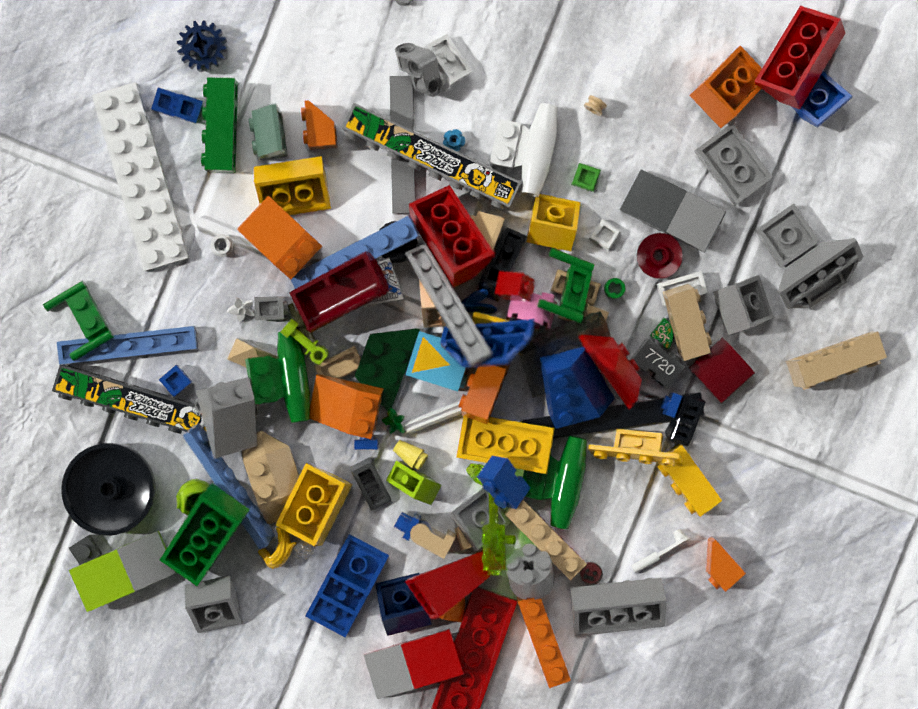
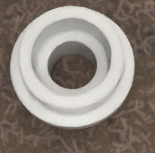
M216 235L211 241V250L219 257L230 255L234 249V242L228 235ZM220 242H226L227 247L224 250H220Z

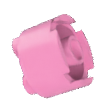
M542 292L541 295L533 293L530 302L511 300L506 319L509 321L511 317L515 318V321L534 319V329L539 330L541 325L546 326L545 330L549 331L552 326L554 313L538 308L537 304L541 298L557 305V302L554 301L555 296Z

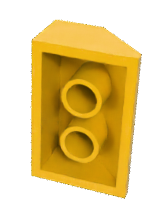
M322 156L254 167V185L259 204L269 196L289 215L331 209Z
M306 463L275 526L314 547L323 546L353 484L330 472Z

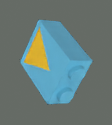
M419 331L405 375L457 392L459 387L464 388L468 375L464 374L466 367L462 368L441 346L440 337Z

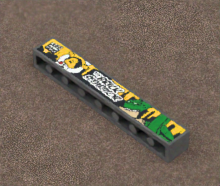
M67 364L59 365L52 388L53 392L59 393V398L71 401L73 397L81 400L80 404L94 407V404L103 407L102 411L112 414L119 411L125 413L124 417L131 420H138L139 417L147 420L146 424L159 427L160 424L169 426V431L181 434L182 431L187 432L198 423L206 431L202 414L196 411L195 403Z

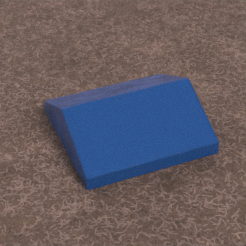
M823 71L800 110L792 108L804 121L818 128L851 100L852 95Z

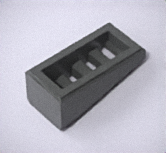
M370 457L350 467L371 511L391 501L388 491ZM369 468L371 469V470H369V471H367V472H365V473L359 475V473H361V472H363V471H365V470H367V469H369ZM374 475V479L363 484V480ZM376 484L379 485V487H377V488H375V489H373V490H371V491H369V492H367V490H366V489H368V488H370V487H372V486H374V485H376ZM383 492L384 495L371 500L370 497Z

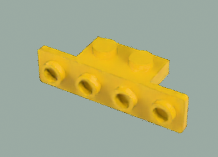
M617 429L614 447L591 444L588 447L590 453L597 459L615 457L616 460L622 462H629L630 459L639 460L643 464L661 462L662 465L668 467H675L676 464L682 465L680 454L661 452L662 433Z

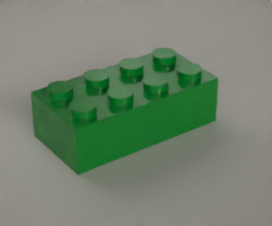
M211 483L201 494L159 560L198 586L208 574L250 509Z

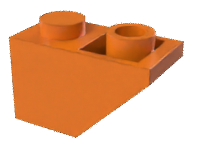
M309 100L304 101L305 107L301 108L302 121H306L307 130H303L304 144H308L310 150L338 148L334 121Z

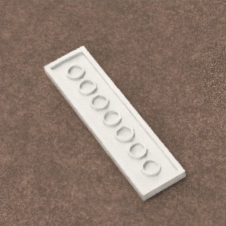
M135 82L92 95L143 270L149 271L189 259L138 84Z

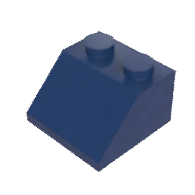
M420 573L375 584L381 620L387 636L432 625L431 618L405 582L407 579Z

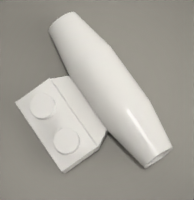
M542 103L539 105L530 130L518 122L502 119L498 121L490 165L508 169L522 166L521 194L530 197H539L551 164L557 134L558 110L556 106Z

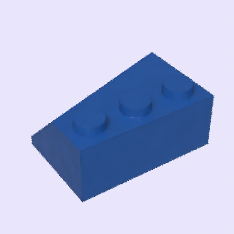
M585 347L540 358L548 413L556 429L600 417L615 399Z

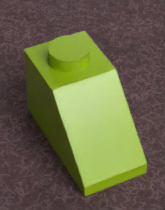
M397 460L386 479L387 482L413 499L432 505L442 486L430 477Z

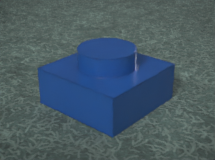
M175 365L159 379L173 397H176L192 383L191 379L178 365Z
M670 392L669 396L665 395L661 408L664 409L662 414L675 417L682 396Z
M363 437L355 439L354 450L378 449V439H373V437L372 439Z

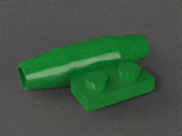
M278 332L277 359L271 356L245 359L247 376L250 380L255 405L276 402L283 397L291 423L310 420V389L305 356L301 344L291 335L286 338L282 333Z
M569 436L560 460L558 461L550 455L547 474L524 470L523 479L530 487L525 497L537 500L551 498L550 526L569 529L579 503L584 479L587 439Z

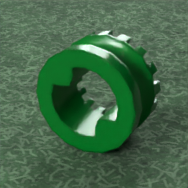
M612 278L605 283L604 292L612 299L619 298L625 292V284L618 278ZM612 282L615 285H620L621 289L617 295L615 292H609L608 288Z

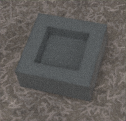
M91 535L86 536L69 547L79 565L93 560L102 554Z

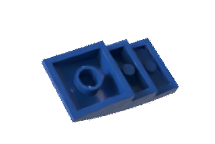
M349 534L305 616L346 638L389 555Z

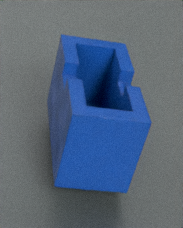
M491 456L477 478L483 484V489L495 499L496 505L504 509L506 507L517 509L530 490V487L522 476L517 477L515 475L517 470L508 458Z

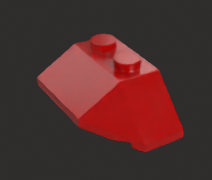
M581 335L579 339L627 408L629 410L632 409L639 396L642 379L637 372L641 369L633 358L631 360L627 358L630 353L624 344L618 345L613 337Z

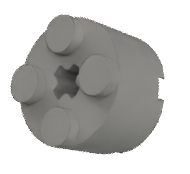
M529 543L515 550L506 560L505 566L510 588L517 597L525 600L527 598H534L536 600L545 597L553 589L554 570L551 558L546 551H541L534 544Z

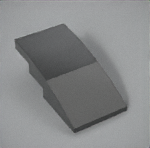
M642 169L620 208L621 212L704 253L726 214V211Z

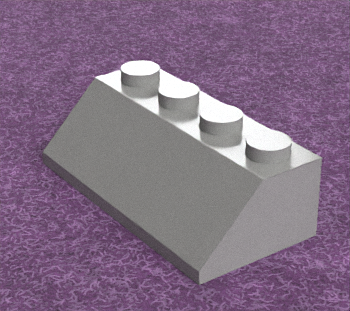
M646 578L636 581L626 580L618 583H601L591 586L580 585L570 588L574 636L665 627L666 596L661 578Z

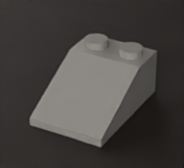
M249 377L196 391L214 459L257 446L255 399Z

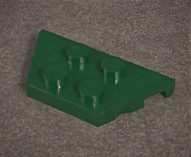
M418 328L372 333L368 337L354 377L361 384L384 389L381 405L387 411L393 407L420 331Z

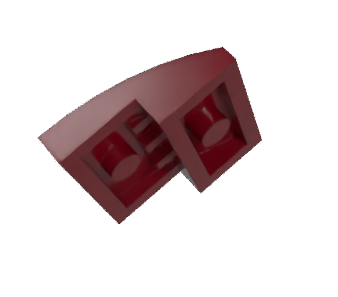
M723 337L710 348L711 353L702 355L689 367V370L721 404L755 374L747 362Z

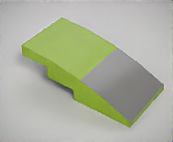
M159 531L69 570L87 612L177 573L159 560L167 549Z

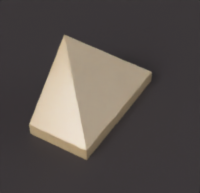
M236 338L227 359L246 367L245 359L271 356L277 359V356Z

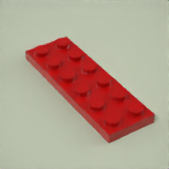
M479 586L472 591L454 641L464 674L440 682L431 709H480L518 602L516 599Z

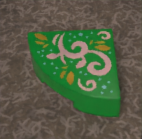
M662 318L649 336L661 342L666 349H669L673 341V330L670 323L665 318Z

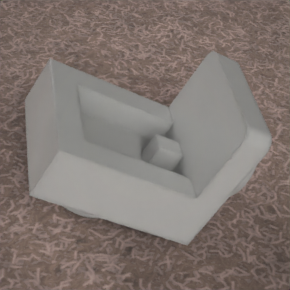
M282 296L254 297L255 320H284V315H288L287 301H283Z

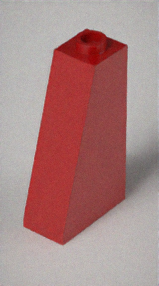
M487 549L411 577L405 582L432 620L444 615L498 571L500 566L497 563L496 556Z

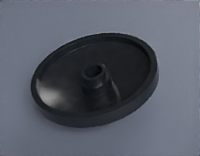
M118 443L97 444L81 451L66 468L61 486L62 500L72 520L84 530L104 536L122 534L140 524L150 512L156 493L154 474L148 462L134 449Z

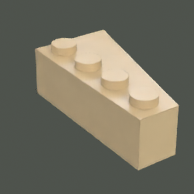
M875 331L787 360L786 363L794 387H802L805 390L815 387L816 384L823 381H833L838 378L837 376L844 373L846 375L856 373L860 367L867 365V368L879 365L881 364L880 360L887 358L879 332Z

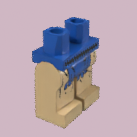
M402 512L394 525L395 528L404 532L402 538L409 541L411 537L413 542L444 559L455 540L456 533L448 529L446 534H443L432 528L428 521L420 520L421 516L415 513L414 517H411Z

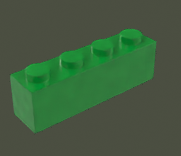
M207 77V84H203V97L206 98V107L202 109L203 121H206V130H202V143L205 144V153L201 154V165L205 167L208 173H236L238 82L235 78Z

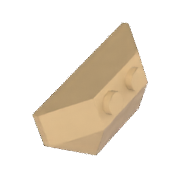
M263 431L256 432L257 446L242 450V457L258 507L267 524L277 522L299 478V473L290 446Z

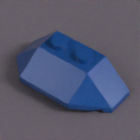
M534 319L475 324L490 349L492 357L473 367L508 364L532 339ZM444 327L440 341L441 346L462 368L471 367L448 327Z

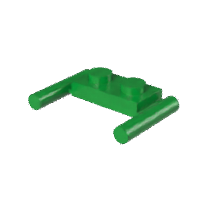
M552 248L549 257L570 264V267L567 270L560 305L540 298L537 307L581 323L595 264Z
M83 280L43 304L45 310L49 312L66 301L84 336L89 340L88 343L69 353L73 361L114 338Z

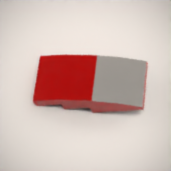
M450 629L364 654L377 699L464 674Z

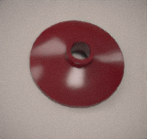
M654 233L647 236L640 243L637 250V262L640 269L652 278H667L673 275L682 263L683 254L680 244L674 237L665 233ZM656 252H660L662 254V259L660 261L656 260L654 257Z

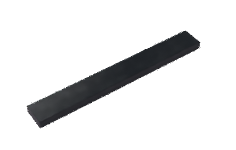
M701 392L686 394L702 399ZM664 398L636 402L630 410L625 404L608 406L598 418L557 429L550 416L521 420V422L555 428L553 437L555 439L669 421L672 417L662 414L664 409L661 408ZM687 404V406H686V408H690V409H693V410H695V408H696V407L691 406V405H688V404ZM683 414V416L691 417V415Z

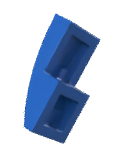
M158 87L151 110L196 124L203 101Z

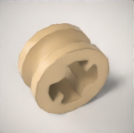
M590 95L588 97L589 102H585L584 107L593 114L601 116V110L605 109L607 105L599 98Z

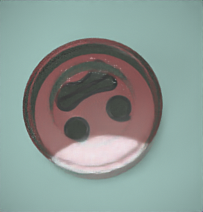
M586 562L587 565L579 572V576L585 584L596 585L602 579V569L595 562Z

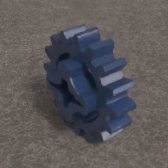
M205 20L202 21L200 26L196 21H193V28L186 25L187 32L179 33L183 39L176 42L178 46L182 47L177 52L179 55H184L181 59L184 64L189 62L188 67L190 69L197 66L199 72H202L203 67L211 71L212 64L219 67L218 59L225 60L222 52L228 51L227 47L222 45L227 42L225 37H221L223 34L222 30H216L214 23L208 27ZM203 32H208L214 37H206ZM200 38H201L202 41L206 44V45H204V50H203V51H204V54H203V52L199 49V48L201 47V44H200V43H201V40H200ZM190 55H198L202 61L195 60Z

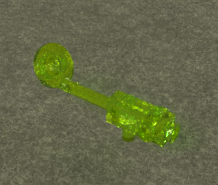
M469 464L466 468L468 475L477 484L483 485L477 476L484 465ZM490 493L489 524L483 526L482 535L483 571H488V576H500L502 571L506 570L505 544L514 545L516 537L515 535H505V525L498 524V505L495 504V499Z

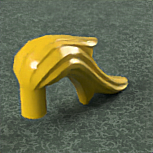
M275 527L278 533V545L275 552L271 555L265 547L258 551L267 567L271 569L284 565L297 542L291 543L290 533L279 527Z

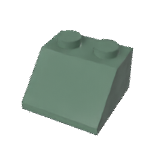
M270 104L251 111L252 118H249L250 131L255 134V141H252L254 155H258L260 160L288 157L282 111L277 104Z

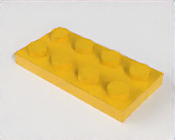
M463 416L456 457L487 463L491 456L508 458L516 469L547 474L555 428L490 417L486 425Z

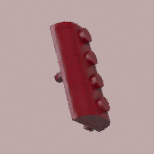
M365 251L294 289L289 294L306 325L307 331L312 333L387 294L389 287L377 260L371 253Z

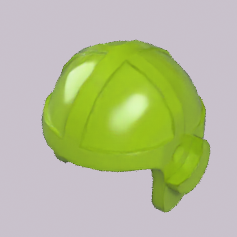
M191 479L184 483L176 495L177 509L188 515L201 494L210 484L199 479Z

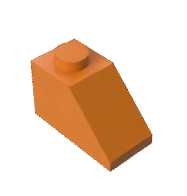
M713 537L708 539L706 572L711 576L708 581L717 590L721 587L726 592L746 573Z

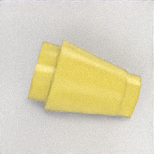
M401 440L397 442L393 449V452L412 469L420 470L428 457L424 449Z

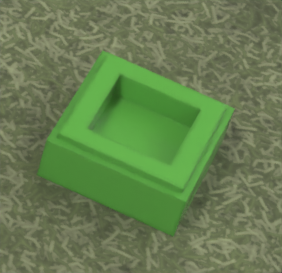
M579 163L571 185L594 192L601 170Z

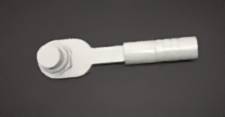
M681 529L673 532L676 540L674 544L659 553L654 552L631 565L633 570L637 573L659 561L660 556L685 544L690 540V537L685 535Z

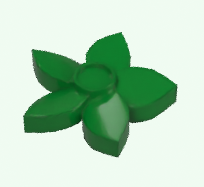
M390 408L387 416L382 419L385 425H390L389 434L394 433L396 429L401 433L405 432L401 424L405 416H397V412Z

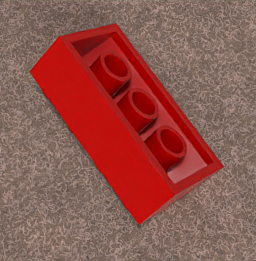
M800 5L754 83L780 103L800 110L846 34L842 20Z
M450 185L409 203L410 216L419 234L453 287L475 278L495 256L494 251Z

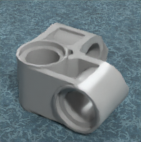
M413 43L398 45L395 48L399 70L410 75L416 91L431 97L437 96L442 89V81L436 55L431 50L416 46Z

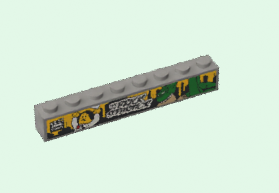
M353 103L342 126V130L346 132V137L354 141L360 138L367 142V147L375 151L381 148L388 152V157L399 161L400 158L409 161V167L418 171L423 168L429 171L428 175L439 181L444 178L450 181L449 185L460 191L462 188L471 191L470 195L481 201L484 197L492 201L491 206L503 210L504 207L510 208L521 184L520 181L356 103Z

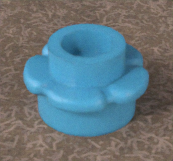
M449 130L444 134L443 145L454 151H459L465 145V137L462 136L460 130Z

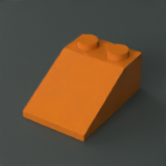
M740 45L689 96L722 128L736 117L761 90L754 81L762 68Z
M269 196L237 228L249 242L290 280L322 247L316 239Z
M316 374L310 405V419L350 435L372 439L376 430L384 389Z

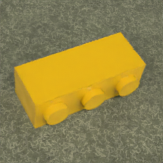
M677 444L666 452L680 454L682 465L676 464L675 467H668L659 462L660 465L657 468L664 477L669 476L673 483L670 486L678 496L683 495L686 500L684 505L691 514L696 513V515L701 517L722 502V499L683 445Z

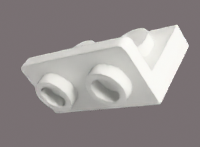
M447 34L424 47L431 50L437 57L442 90L444 92L473 72Z

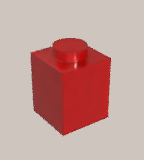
M499 271L495 294L505 300L530 302L531 295L534 292L535 279L524 273Z

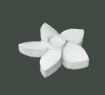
M236 297L235 305L228 309V313L237 315L239 322L244 320L245 314L255 316L254 311L250 309L253 305V300L243 303L241 298Z

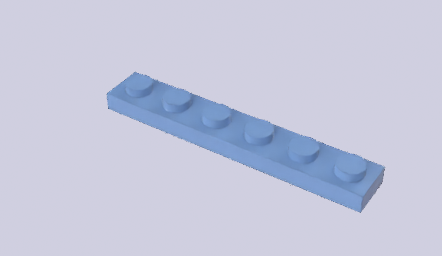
M406 216L300 270L291 279L292 284L296 289L365 251L371 253L377 259L420 237V234L411 216Z
M195 326L113 335L114 338L76 361L71 359L69 353L88 343L89 340L85 338L57 342L59 365L198 349Z
M199 423L194 425L183 435V438L215 485L250 509L242 524L259 549L266 547L275 536L271 526L266 523L258 507L253 504L247 495L246 489L241 486L233 470L228 467L222 457L213 458L207 432Z

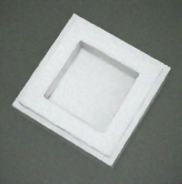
M602 219L589 239L609 251L621 231Z

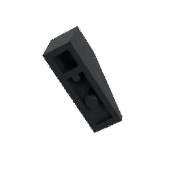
M506 227L494 251L495 256L488 263L479 283L478 290H488L486 298L499 302L501 297L495 294L499 271H513L527 235Z

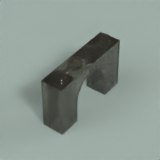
M601 311L588 314L586 317H583L581 323L569 321L564 325L544 330L542 333L532 336V339L517 354L527 386L533 398L545 394L540 358L553 355L559 349L568 345L583 346L579 339L581 335L611 337L607 322ZM595 363V365H596L597 369L599 370V372L602 373V371L600 370V368H599V367L597 366V364Z

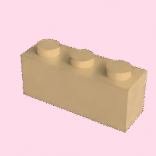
M690 284L663 291L679 356L686 361L711 353L709 345H712L709 333L705 332L703 324H706L704 312L699 309L698 303L701 302L698 290L694 289Z

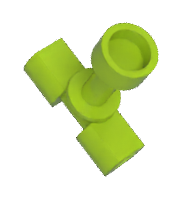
M292 318L280 333L286 338L291 335L307 349L304 354L307 355L310 351V359L316 364H321L329 354L328 349L321 344L316 346L318 340L314 343L297 329L299 324Z

